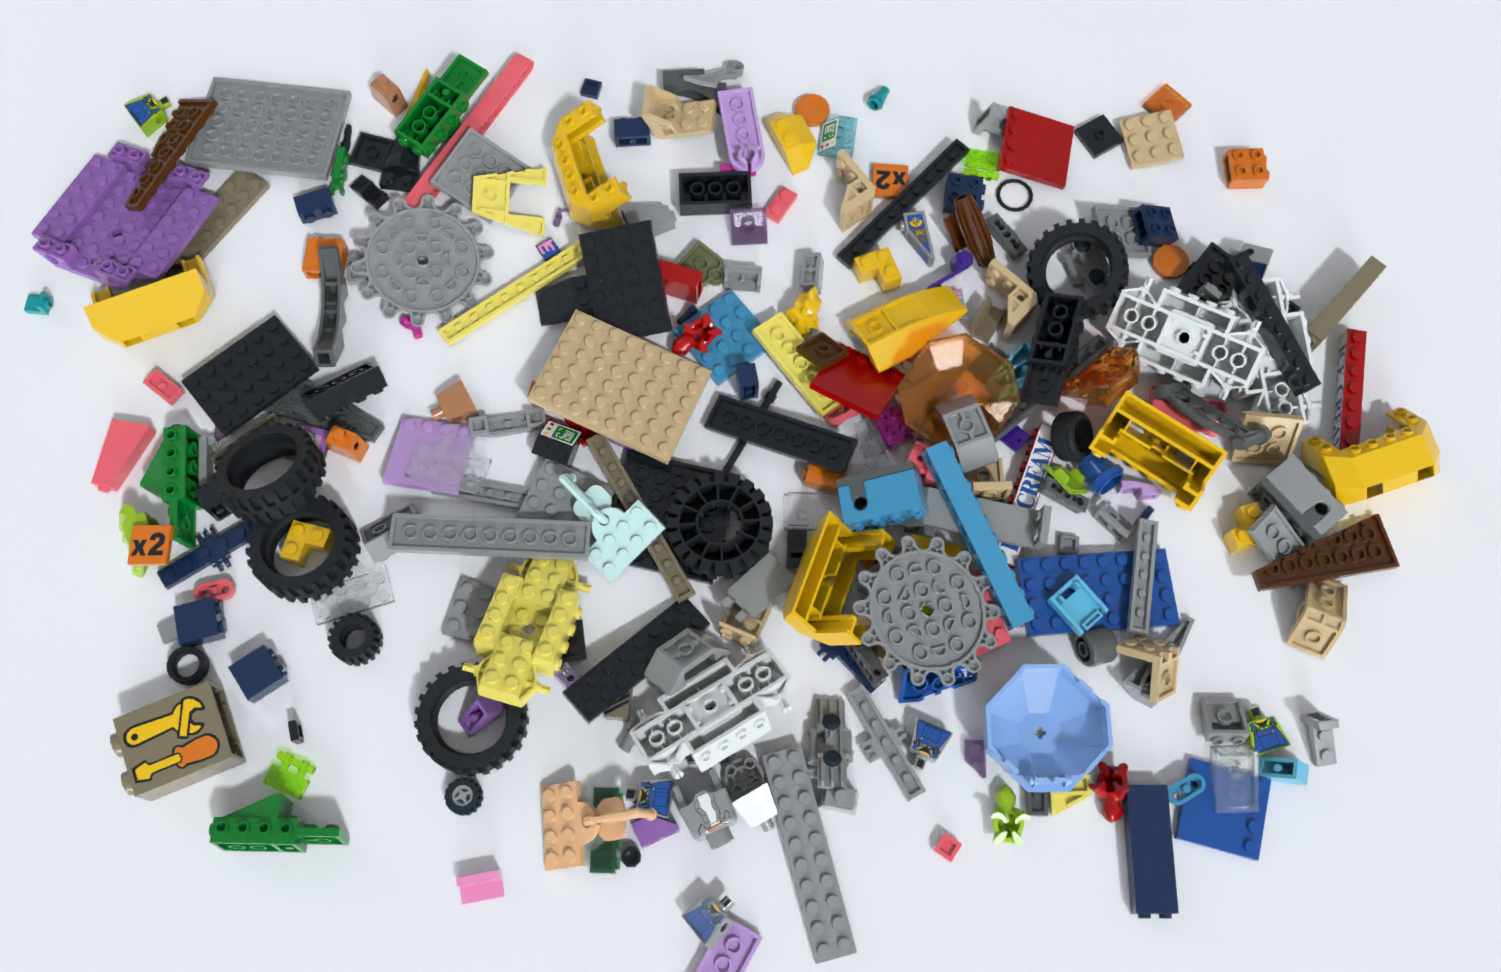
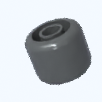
M1098 626L1084 631L1082 636H1075V651L1083 665L1095 667L1113 662L1118 655L1116 653V645L1118 643L1110 628Z

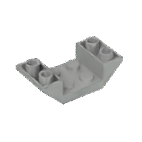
M971 394L935 406L941 424L945 425L954 445L957 461L963 467V474L1000 461L992 432L978 401Z
M686 628L656 649L644 672V676L671 697L686 686L685 673L706 658L717 663L719 660L730 655L731 650L704 631Z

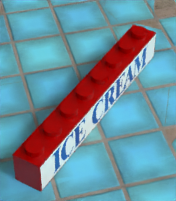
M1350 328L1339 337L1332 445L1339 450L1360 443L1367 331Z
M1040 423L1038 428L1033 429L1031 439H1033L1032 445L1028 444L1025 451V455H1027L1026 462L1022 461L1019 472L1022 473L1020 478H1016L1013 488L1016 490L1014 495H1010L1007 504L1030 509L1036 508L1041 494L1037 492L1041 479L1046 478L1048 474L1044 467L1051 465L1055 454L1051 445V426ZM998 542L1000 549L1007 556L1009 567L1014 569V560L1019 557L1022 547Z

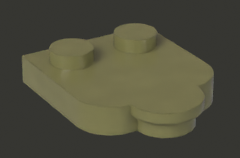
M700 240L696 242L678 263V265L701 271L703 273V287L709 284L718 286L724 281V273L722 271L723 259Z

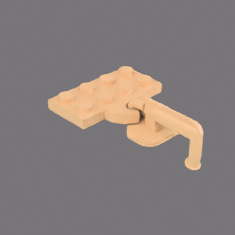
M580 781L542 786L545 871L585 866L584 844L591 842L597 834L605 841L620 840L626 834V820L646 818L652 821L657 817L656 810L653 808L625 810L624 801L619 797L605 798L595 808L590 803L581 802Z

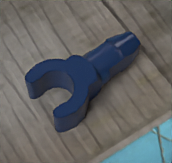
M694 304L689 306L685 313L677 319L679 325L699 312Z
M1148 505L1137 519H1148L1155 509Z

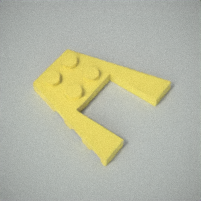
M547 167L536 170L525 169V171L520 172L510 171L505 174L494 173L474 176L473 214L544 237L545 218L509 214L510 183L546 187Z

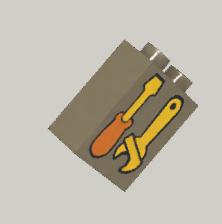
M210 681L203 682L113 719L116 733L110 735V743L114 753L118 757H124L127 771L121 773V782L129 796L134 795L137 798L154 801L246 763L224 689Z

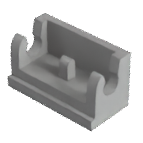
M821 252L803 253L800 287L803 288L804 292H808L812 287L816 286L818 295H821L824 268Z
M726 263L724 290L732 289L734 291L760 293L762 266Z
M1108 500L1093 518L1120 543H1123L1136 530V524L1132 525L1110 506L1111 502Z

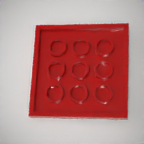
M1009 106L1006 111L997 170L1063 190L1066 186L1074 126Z
M841 343L840 345L849 351L848 356L824 371L820 370L810 382L809 388L877 421L905 382L907 375L891 367L878 373L870 362L869 356Z

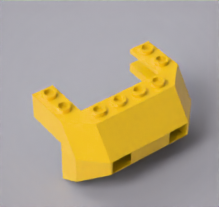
M587 100L560 119L552 140V160L571 219L593 229L603 230L623 225L618 207L632 199V197L628 193L626 182L618 183L615 176L609 180L607 178L595 139L588 135L606 123V120L602 116V108Z
M196 255L194 259L181 261L184 269L183 273L123 294L113 295L111 288L106 286L104 290L90 292L93 304L83 308L92 328L103 339L125 348L201 321L216 297L207 265L199 255Z
M1127 390L1089 446L1091 453L1096 457L1106 458L1108 453L1111 452L1115 459L1119 461L1124 460L1129 463L1128 466L1135 471L1140 470L1145 473L1144 476L1153 482L1155 480L1162 484L1161 487L1169 492L1174 491L1176 493L1174 497L1175 505L1181 510L1186 511L1187 509L1190 512L1203 495L1207 482L1228 454L1224 449ZM1133 421L1145 428L1146 431L1143 434L1130 426V423ZM1180 450L1192 457L1193 461L1190 463L1176 453Z
M1395 408L1393 411L1386 413L1388 418L1397 422L1386 426L1387 434L1375 439H1369L1357 445H1351L1343 450H1339L1319 436H1311L1309 439L1301 441L1302 462L1324 476V487L1328 488L1331 495L1343 505L1366 500L1436 476L1440 472V450L1425 419L1406 408Z
M829 510L821 518L807 542L782 609L783 619L797 632L829 646L861 645V636L867 627L865 625H855L857 618L853 614H840L859 561L875 560V551L880 547L886 548L892 554L896 541L884 529L852 532Z

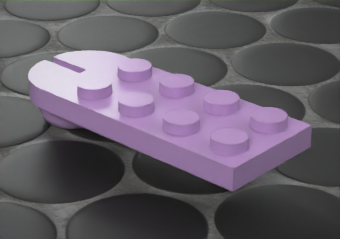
M753 88L717 91L730 165L736 171H748L746 159L749 158L751 172H755L764 164L765 151Z
M733 920V924L713 950L707 949L695 972H744L763 937Z

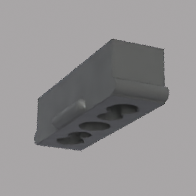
M998 213L986 220L989 232L1013 261L1025 254L1027 251L1026 246Z
M1050 476L1041 479L1037 492L1076 514L1086 512L1089 503L1087 497L1081 494H1069L1057 480Z
M862 642L861 645H844L873 688H876L889 676L869 646H865Z

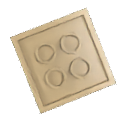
M1171 109L1118 121V127L1121 137L1124 139L1123 144L1131 170L1182 160L1185 155Z
M1244 411L1241 423L1250 429L1258 425H1265L1271 432V438L1263 445H1254L1244 450L1232 448L1231 462L1281 465L1293 454L1304 423L1303 416Z

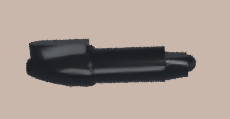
M350 124L345 128L344 139L340 147H345L347 152H349L351 146L352 126Z

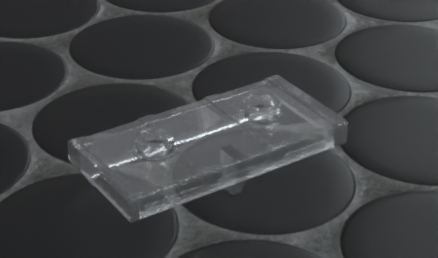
M789 491L784 493L783 530L814 531L821 518L829 510L844 523L839 494Z

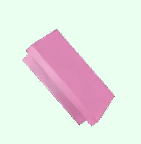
M500 870L456 878L457 887H460L462 905L504 897Z

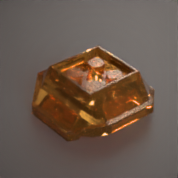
M1113 347L1075 379L1067 383L1063 387L1061 395L1070 397L1084 405L1110 406L1126 390L1129 391L1138 383L1140 362L1137 349L1133 347Z

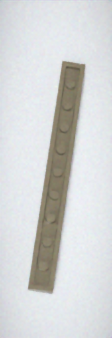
M598 433L587 439L586 443L625 511L637 500L640 499L643 502L607 438ZM660 534L647 547V550L676 601L680 604L696 595L663 535Z

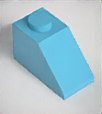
M1259 756L1257 776L1285 784L1307 786L1308 764L1293 758Z

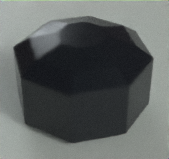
M627 847L621 853V861L626 867H636L641 862V853L636 847Z

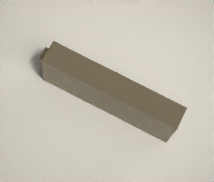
M1371 255L1307 329L1308 335L1311 338V352L1321 344L1387 267L1385 264Z

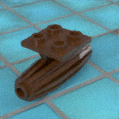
M965 193L953 200L956 212L943 219L955 252L968 247L978 266L988 268L989 263L994 258L996 259L992 237L982 211L971 193Z

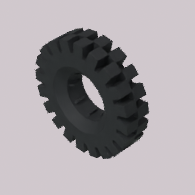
M724 471L714 472V476H709L708 473L699 475V480L694 481L691 479L685 483V489H679L674 495V502H671L669 505L666 528L671 549L685 568L690 567L692 572L699 576L705 574L708 579L717 580V576H723L724 580L733 578V575L737 573L741 576L747 573L751 566L757 564L769 548L773 532V516L771 515L770 504L768 501L766 502L765 495L760 488L756 490L752 481L747 478L743 481L738 474L731 473L730 476H724ZM715 507H726L727 510H733L738 515L737 520L741 522L740 530L736 531V536L729 541L725 540V542L721 543L705 538L702 534V528H699L700 518L703 519L704 513L707 510L715 509Z

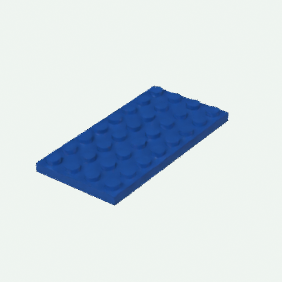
M1156 549L1149 628L1178 626L1180 622L1166 549ZM1134 551L1016 558L1014 563L1018 586L1023 588L1025 592L1024 598L1027 604H1030L1034 610L1033 616L1035 619L1024 624L1026 637L1076 634L1047 602L1053 594L1076 574L1109 610L1091 628L1106 626L1111 631L1127 630ZM1069 586L1060 595L1066 600L1075 591Z

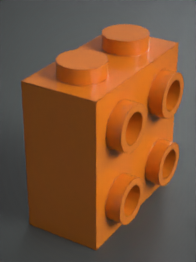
M1263 148L1228 149L1222 158L1227 189L1263 188L1266 182L1269 181L1270 173L1266 167L1267 156L1264 155Z
M308 237L302 272L306 278L321 279L319 246H338L344 277L349 249L346 242L340 238Z
M809 464L808 469L804 468L802 479L805 480L804 487L838 494L836 480L846 477L848 466L842 476Z

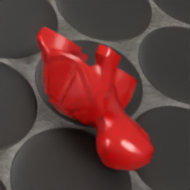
M704 313L701 318L694 320L689 325L688 323L684 324L683 337H676L673 340L672 353L686 355L690 352L691 348H694L706 354L709 352L706 347L712 343L716 336L722 335L723 332L715 326L710 314Z
M1099 762L1097 764L1099 774L1096 784L1089 783V788L1099 798L1104 800L1101 813L1106 821L1112 823L1122 817L1123 808L1120 801L1124 799L1126 793L1130 790L1126 775L1128 765L1121 763L1118 766H1108L1104 762Z

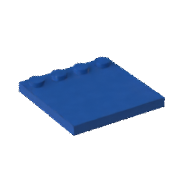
M1189 758L1186 776L1192 773L1201 775L1206 782V787L1202 793L1180 806L1174 839L1253 861H1259L1271 779ZM1190 782L1192 788H1197L1195 782Z

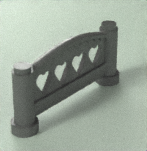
M1173 379L1172 382L1156 386L1153 390V396L1156 399H1166L1193 421L1232 441V446L1236 450H1244L1254 445H1263L1271 438V432L1265 425H1258L1250 429L1192 393V387L1189 386L1190 382L1183 380V382ZM1211 418L1218 420L1220 423L1215 422Z

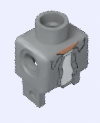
M713 768L708 771V774L716 792L710 793L703 790L695 794L693 802L687 805L679 787L672 788L681 807L679 812L692 837L697 842L707 839L711 850L734 840L729 827L737 823V815L727 788L722 787Z

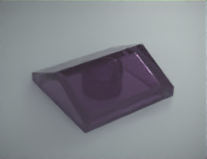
M766 207L730 209L732 245L768 244Z

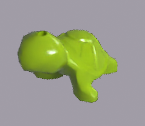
M1004 785L995 793V801L999 806L995 808L990 816L993 819V842L997 845L1004 842L1015 843L1020 846L1024 844L1021 838L1024 820L1030 821L1031 816L1021 809L1014 807L1016 795L1011 787Z

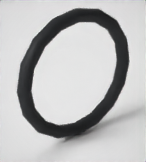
M1010 179L1000 184L996 197L1003 208L1018 212L1030 206L1033 200V193L1027 183L1018 179ZM1009 183L1023 185L1029 192L1027 204L1019 208L1005 205L1000 197V191L1003 186Z

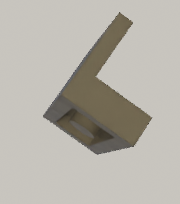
M989 296L970 324L971 336L986 343L990 341L1005 316L1004 310L992 306L991 297Z

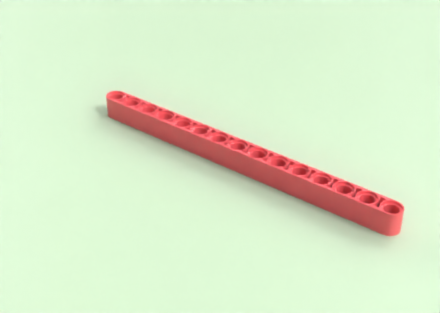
M519 53L513 56L404 200L408 206L418 207L421 203V198L426 194L432 195L434 199L441 191L430 185V180L470 127L484 135L531 73L534 61Z

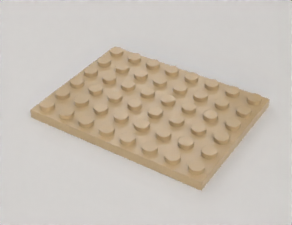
M575 310L528 395L527 401L668 465L712 371L579 310Z

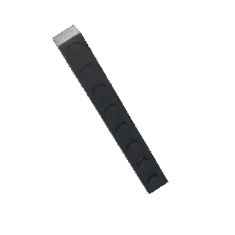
M1244 250L1220 264L1252 322L1254 319L1262 322L1258 332L1294 396L1296 397L1321 384L1319 378L1247 252Z

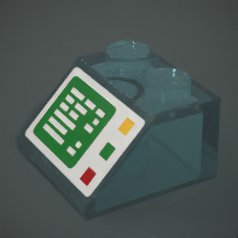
M839 116L822 123L817 155L837 158V152L844 149L852 158L858 118Z

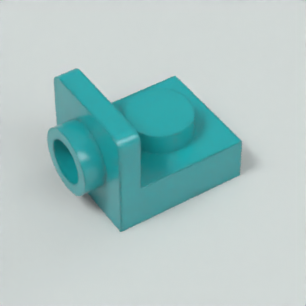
M41 291L40 295L28 294L24 311L28 314L49 315L50 309L53 307V298L46 291Z

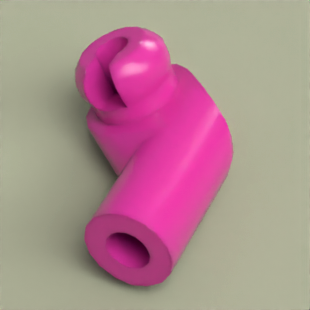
M403 316L400 318V325L412 330L414 339L423 337L421 327H414L411 324V317Z

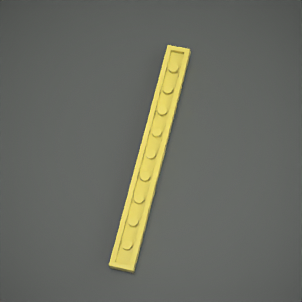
M580 241L440 328L438 332L450 347L582 263L583 256Z

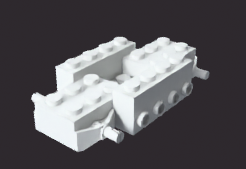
M1146 276L1143 286H1140V288L1122 289L1106 325L1108 332L1118 342L1113 353L1121 355L1124 345L1140 342L1133 357L1138 360V364L1148 367V365L1155 367L1154 371L1161 374L1167 372L1173 375V379L1183 382V380L1190 382L1189 386L1199 390L1201 387H1209L1213 377H1215L1222 384L1221 387H1223L1218 396L1222 400H1226L1231 389L1248 388L1252 385L1268 352V347L1257 335L1262 323L1261 321L1254 319L1250 330L1235 332L1241 316L1235 314L1236 311L1226 307L1224 309L1217 307L1218 304L1209 300L1206 302L1199 300V296L1192 293L1187 295L1182 293L1181 289L1174 286L1164 288L1159 300H1157L1150 291L1154 278ZM1183 332L1189 334L1190 338L1187 343L1180 341L1179 337Z
M1281 277L1262 279L1315 371L1314 355L1310 347L1311 338L1307 332V319L1304 316V312L1287 313L1289 300L1300 299V295H1298L1300 292L1287 291ZM1233 288L1230 300L1219 301L1218 306L1222 309L1226 307L1236 311L1235 314L1241 316L1235 332H1246L1250 330L1253 322ZM1269 350L1252 385L1248 388L1231 389L1233 400L1255 398L1250 411L1302 415L1304 418L1303 426L1310 423L1311 410L1322 408L1320 400L1311 402L1306 393L1294 396L1275 360L1270 356Z
M744 647L745 650L742 648L741 653L745 659L736 668L725 657L685 681L686 686L671 697L666 693L658 697L657 700L663 711L652 716H647L644 709L640 710L642 715L639 711L637 712L640 723L633 727L629 734L654 776L660 772L672 771L676 779H680L679 775L682 778L684 773L679 768V765L684 757L689 754L702 773L772 730L764 708L779 705L784 713H787V710H791V706H789L786 699L792 691L796 690L793 680L770 648L751 653L748 647Z

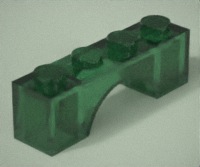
M594 787L593 806L597 808L603 799L619 797L624 801V793H620L619 788ZM622 839L605 841L600 847L591 851V874L617 875V870L621 868V857H617L618 848L622 846Z

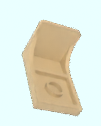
M735 603L727 611L722 622L719 621L718 634H721L720 637L727 641L732 639L739 642L738 645L743 648L751 647L754 649L774 603L755 620L749 617L740 626L734 622V616L742 609Z

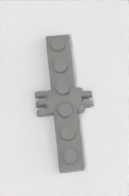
M864 685L845 695L871 738L859 745L861 749L867 746L870 747V749L864 752L865 756L871 753L874 754V756L868 759V762L872 763L882 757L908 802L926 792V789L900 747L904 744L903 740L909 736L907 732L901 736L899 735V732L905 729L902 725L897 729L894 726L888 727Z

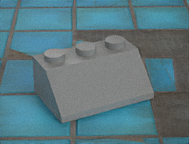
M412 503L393 512L417 514ZM393 513L359 530L363 544L374 563L383 562L396 553L388 552L387 549Z

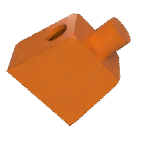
M336 425L332 427L325 440L328 450L359 463L362 462L369 449V445L358 434Z

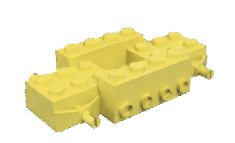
M528 558L520 565L508 563L507 570L518 572V576L503 573L473 642L476 655L485 659L478 665L464 662L462 667L463 671L474 673L479 696L520 708L537 692L549 696L551 687L540 684L537 679V673L554 677L555 672L560 670L562 654L567 653L569 647L568 639L570 636L573 637L576 629L574 624L576 619L580 620L583 611L580 608V594H578V590L590 593L592 585L579 581L577 566L574 564V560ZM526 627H532L534 629V631L529 634L525 633L523 630Z

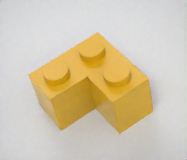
M888 247L854 258L853 271L859 284L876 278L883 293L900 287L902 276Z
M1258 501L1241 506L1233 513L1238 528L1230 530L1223 536L1230 554L1257 546L1247 530L1263 514Z
M293 520L280 557L286 563L305 567L311 549L327 554L330 553L334 543V533L330 529Z

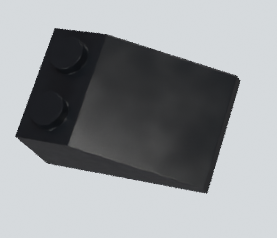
M586 275L570 277L536 292L541 326L569 322L575 310L594 317V306H592Z

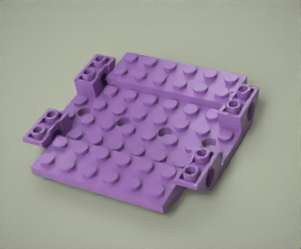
M117 142L107 154L111 159L94 154L31 234L34 238L39 239L32 249L56 267L121 290L129 285L133 278L144 282L147 280L154 282L162 280L220 201L216 196L199 191L210 177L209 173L178 163L169 172L167 179L161 183L157 193L151 197L143 211H129L125 204L132 190L139 186L137 180L139 176L145 174L146 169L144 166L146 163H150L152 159L146 151Z

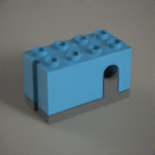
M912 460L836 480L844 525L852 531L859 532L874 527L875 529H882L886 527V524L894 523L898 525L905 523L907 519L919 520L924 518V515L929 514L920 469L915 466Z

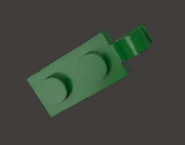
M338 147L332 173L333 183L330 187L332 195H335V191L340 189L341 196L345 195L344 182L348 178L347 167L350 165L349 159L351 157L345 147Z

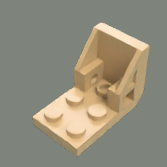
M648 85L645 86L641 117L653 134L662 139L713 134L717 103L715 99L681 103L677 95L656 86Z
M841 149L837 152L835 173L839 179L846 183L847 187L841 206L838 226L843 233L871 215L876 187L848 153Z
M994 258L988 265L984 280L989 287L996 289L1004 299H1007V304L1003 308L1005 316L1001 322V338L1008 342L1031 318L1038 303L1037 292Z
M1335 580L1306 584L1305 600L1297 611L1286 638V644L1325 659L1343 633L1347 622L1348 585Z

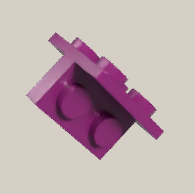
M897 406L886 408L877 421L869 420L885 453L891 452L901 442L914 438Z

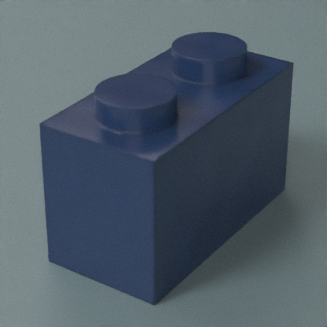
M642 117L614 119L616 147L651 145L650 128Z
M329 187L293 197L298 216L303 224L313 223L316 220L330 218L338 214L334 197Z
M743 362L740 365H736V382L740 401L758 398L759 381L755 363Z

